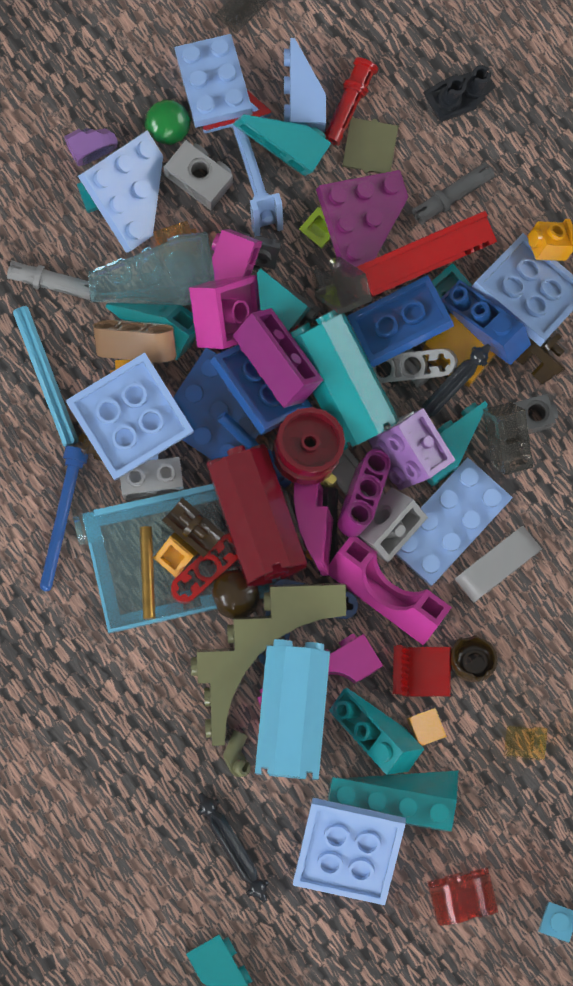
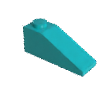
M246 114L240 116L233 123L239 130L304 176L314 171L331 142L325 139L326 136L321 130L315 127L310 128L307 125Z

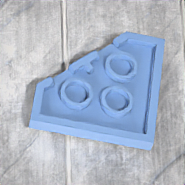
M148 130L78 175L126 253L152 237L154 231L163 154Z

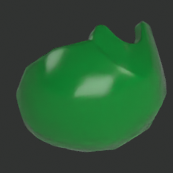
M161 100L154 103L146 113L145 129L148 130L154 141L172 145L181 142L188 134L191 119L184 106L174 100Z

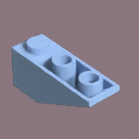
M290 38V48L284 49V66L290 67V76H284V94H290V104H284V121L307 125L310 128L315 127L325 132L326 94L296 39Z

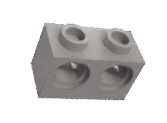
M180 457L146 461L120 477L123 500L154 497L184 490Z

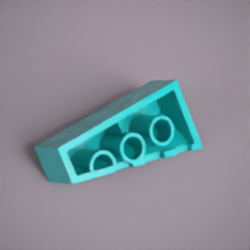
M459 770L349 778L333 777L331 778L327 801L406 818V825L452 832L457 803Z

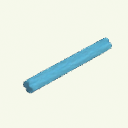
M22 306L13 311L15 320L64 447L72 446L78 443L77 434L29 308Z

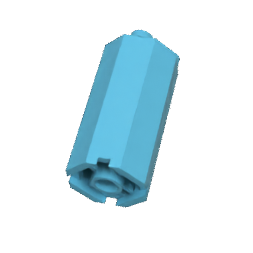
M274 639L273 646H267L255 774L262 775V770L268 769L267 774L269 776L306 779L307 773H313L312 780H319L330 651H325L324 644L305 642V647H295L292 644L293 641Z

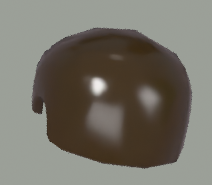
M241 570L226 571L215 580L212 596L220 614L233 619V617H248L256 611L260 600L258 586L248 588Z
M477 635L459 638L451 650V666L455 674L464 681L476 683L484 681L493 675L497 667V652L490 642ZM479 655L466 665V660L469 656Z

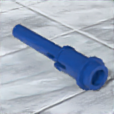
M223 412L217 418V421L247 450L260 445L226 412ZM268 450L279 484L285 488L292 482L281 475L274 464L272 451Z

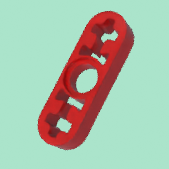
M229 533L225 534L204 558L199 556L173 580L171 595L175 601L181 604L193 602L221 574L238 561L237 554L233 555L230 552L222 560L227 564L222 566L220 560L211 554L213 551H216L219 556L225 549L223 543L226 541L232 544ZM205 560L214 562L217 568L216 573L211 577L201 575L198 568L201 562ZM193 571L195 577L204 585L199 587L198 582H196L190 588L192 593L190 596L187 594L178 595V583L182 582L184 585L189 583L193 578L189 573Z

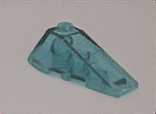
M207 232L173 236L167 239L168 242L152 249L149 246L142 249L140 254L128 259H118L88 272L90 301L191 305L189 287L214 281V270Z

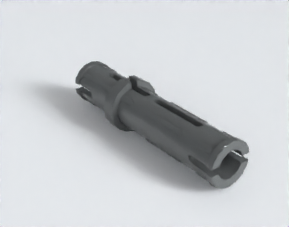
M483 162L480 166L442 191L436 190L432 193L431 198L412 209L413 216L416 220L420 218L418 223L424 225L425 222L440 212L446 213L450 210L451 205L489 180L494 179L495 176L491 167L486 169L488 164Z

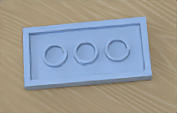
M467 457L421 507L428 518L395 555L432 587L513 497Z

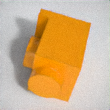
M565 219L563 222L538 221L527 238L536 260L566 261L573 252V224L571 219Z

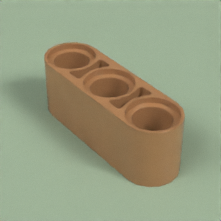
M102 320L93 325L96 354L99 357L133 360L146 353L149 360L156 363L169 362L176 358L174 328L171 325L122 320Z

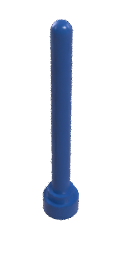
M66 446L63 455L67 470L40 582V588L45 592L50 591L53 585L79 469L83 468V464H87L89 454H83L81 448Z

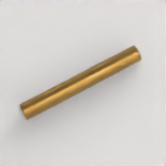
M143 526L140 527L143 619L152 620L156 619L152 527Z

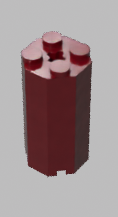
M265 444L254 446L248 450L243 445L237 446L227 451L228 456L207 462L209 475L247 587L264 586L273 583L272 579L278 577L286 579L306 569L307 562Z

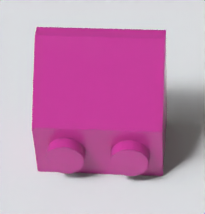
M257 275L214 280L189 287L198 348L225 349L237 345L238 343L233 338V334L252 312L261 311Z

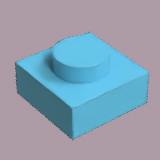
M548 902L538 932L569 943L573 932V910Z

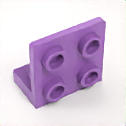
M424 408L416 411L396 426L369 439L372 449L382 450L389 456L391 466L388 476L399 490L431 478L455 461Z

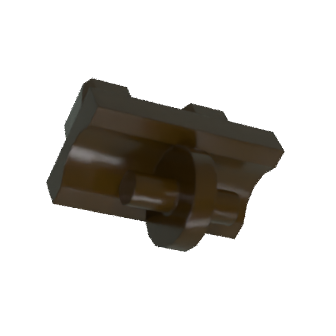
M559 333L555 334L552 338L549 337L544 342V347L539 346L529 338L531 345L516 359L524 365L533 354L542 362L531 374L541 384L546 383L555 375L559 376L565 370L548 353L551 350L560 357L565 352L557 344L562 338Z
M183 497L162 519L165 525L203 558L224 536L223 532Z

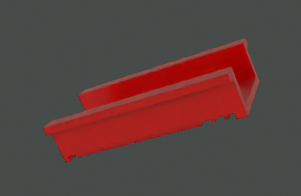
M486 210L351 269L352 271L343 273V277L356 304L496 243L497 240L487 219Z

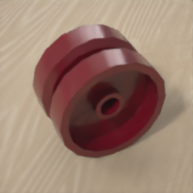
M309 407L292 412L281 423L274 441L272 454L275 466L282 476L293 483L305 486L319 484L330 477L343 454L345 445L343 428L337 419L325 410Z

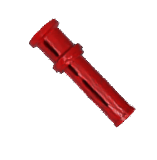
M361 57L354 59L353 71L349 79H346L343 83L344 92L324 133L325 139L333 145H340L360 99L368 94L367 87L370 80L379 70L376 64Z

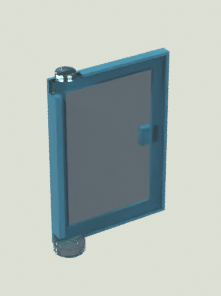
M213 484L100 508L92 512L73 516L79 546L89 545L108 634L217 609L212 596L213 584L191 603L181 604L175 601L171 595V584L175 577L153 559L156 619L144 620L140 527H152L153 557L174 533L162 522V519L176 506L182 497L223 532L224 535L228 534L229 531ZM227 541L223 543L225 549L219 556L216 551L211 553L220 560L222 566L227 564L223 561V558L231 552L233 555H236L233 543L229 544ZM197 554L196 557L188 564V566L191 563H193L200 555ZM210 560L201 562L198 567L200 574L205 577H211L217 571L215 563ZM239 560L227 571L238 569L242 571ZM193 571L189 573L193 577L186 585L182 582L178 583V595L187 594L190 596L192 594L190 588L196 582H198L199 587L204 585L195 577ZM273 583L258 586L260 599H264V592H269V585Z

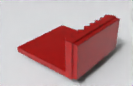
M394 646L393 694L403 697H450L451 647Z

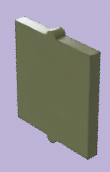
M352 118L349 125L342 167L363 170L365 174L369 172L380 174L391 172L398 126L380 123L377 119L368 121Z

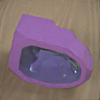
M90 128L84 130L77 129L64 136L66 145L77 166L86 165L111 153L117 148L118 144L115 134L105 128L99 130Z

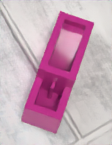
M294 483L295 514L301 536L321 575L328 576L334 519L328 507L323 506V488L321 483L306 486Z

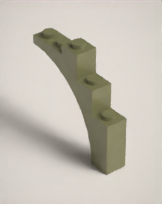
M344 583L269 585L270 592H264V611H270V616L233 617V625H227L228 643H234V648L197 649V657H191V676H197L198 683H210V688H204L205 707L211 706V719H205L206 738H212V746L225 745L226 720L232 698L246 671L257 657L267 649V646L273 644L274 639H279L300 626L321 619L346 616V585Z

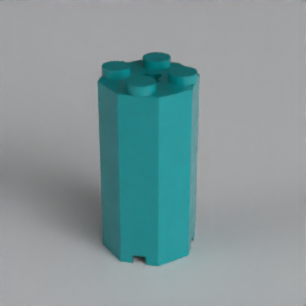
M334 309L316 319L318 325L311 328L310 324L307 323L293 330L290 334L323 379L313 391V394L321 409L335 417L343 428L345 437L344 450H346L350 445L352 447L382 433L385 431V426L390 423L392 427L397 424L399 419L344 312L338 314L337 310Z

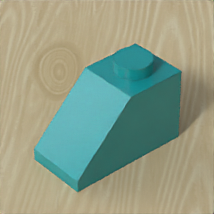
M260 268L257 272L260 309L272 308L290 333L296 328L310 308Z

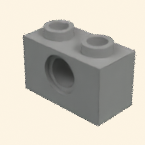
M187 140L164 166L165 177L209 210L214 208L233 184L232 171L226 164L221 161L216 163L208 157L207 151L202 146L196 143L192 145ZM203 169L207 171L208 175L204 178H196L193 172Z
M391 487L379 501L371 523L357 537L377 551V556L388 563L428 517L414 499Z

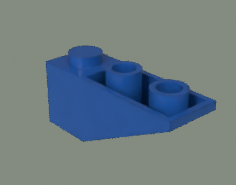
M459 280L441 298L445 308L484 346L489 344L491 346L490 351L509 365L531 345L524 324L463 281Z

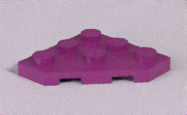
M400 170L319 185L316 189L341 273L352 271V268L376 258L408 199Z

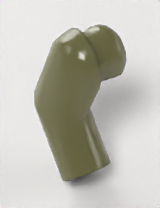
M236 730L231 735L223 758L230 773L235 777H245L251 770L250 763L246 761L242 753V748L248 736Z

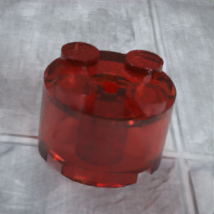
M488 867L472 870L470 873L463 874V872L446 875L444 878L427 881L435 918L440 926L466 922L472 918H482L499 912Z

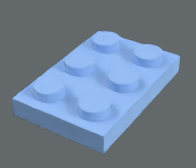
M231 34L174 47L195 128L239 118L243 114H253Z

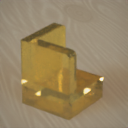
M508 726L506 729L504 756L536 761L545 760L548 728Z

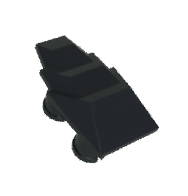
M478 65L474 68L472 74L471 72L459 76L455 74L423 92L440 122L477 109L476 106L486 100L485 96L496 87L491 79V72H487L489 70L488 67Z

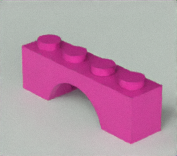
M349 537L329 564V576L339 583H344L349 591L422 645L426 643L452 608L428 589L410 592L392 584L383 575L378 566L377 551L358 537Z
M353 633L339 642L341 648L330 653L328 675H339L356 684L381 669L383 665L365 635L362 634L356 637ZM263 688L259 690L261 696L257 698V701L260 706L262 702Z

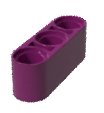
M370 450L355 468L338 518L340 531L348 537L359 536L374 518L391 466L389 456L382 450ZM361 490L366 492L368 496H365ZM352 515L357 517L360 522L354 520Z

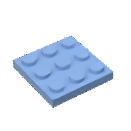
M524 233L471 287L524 324L528 337L539 346L573 312V274L557 261L536 260L528 238Z
M146 353L141 354L65 400L114 481L194 433Z
M312 798L293 886L385 905L406 825V818Z

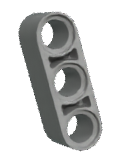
M521 526L463 571L455 580L472 602L475 603L485 593H488L507 576L524 565L530 558L538 554L542 548L526 528Z

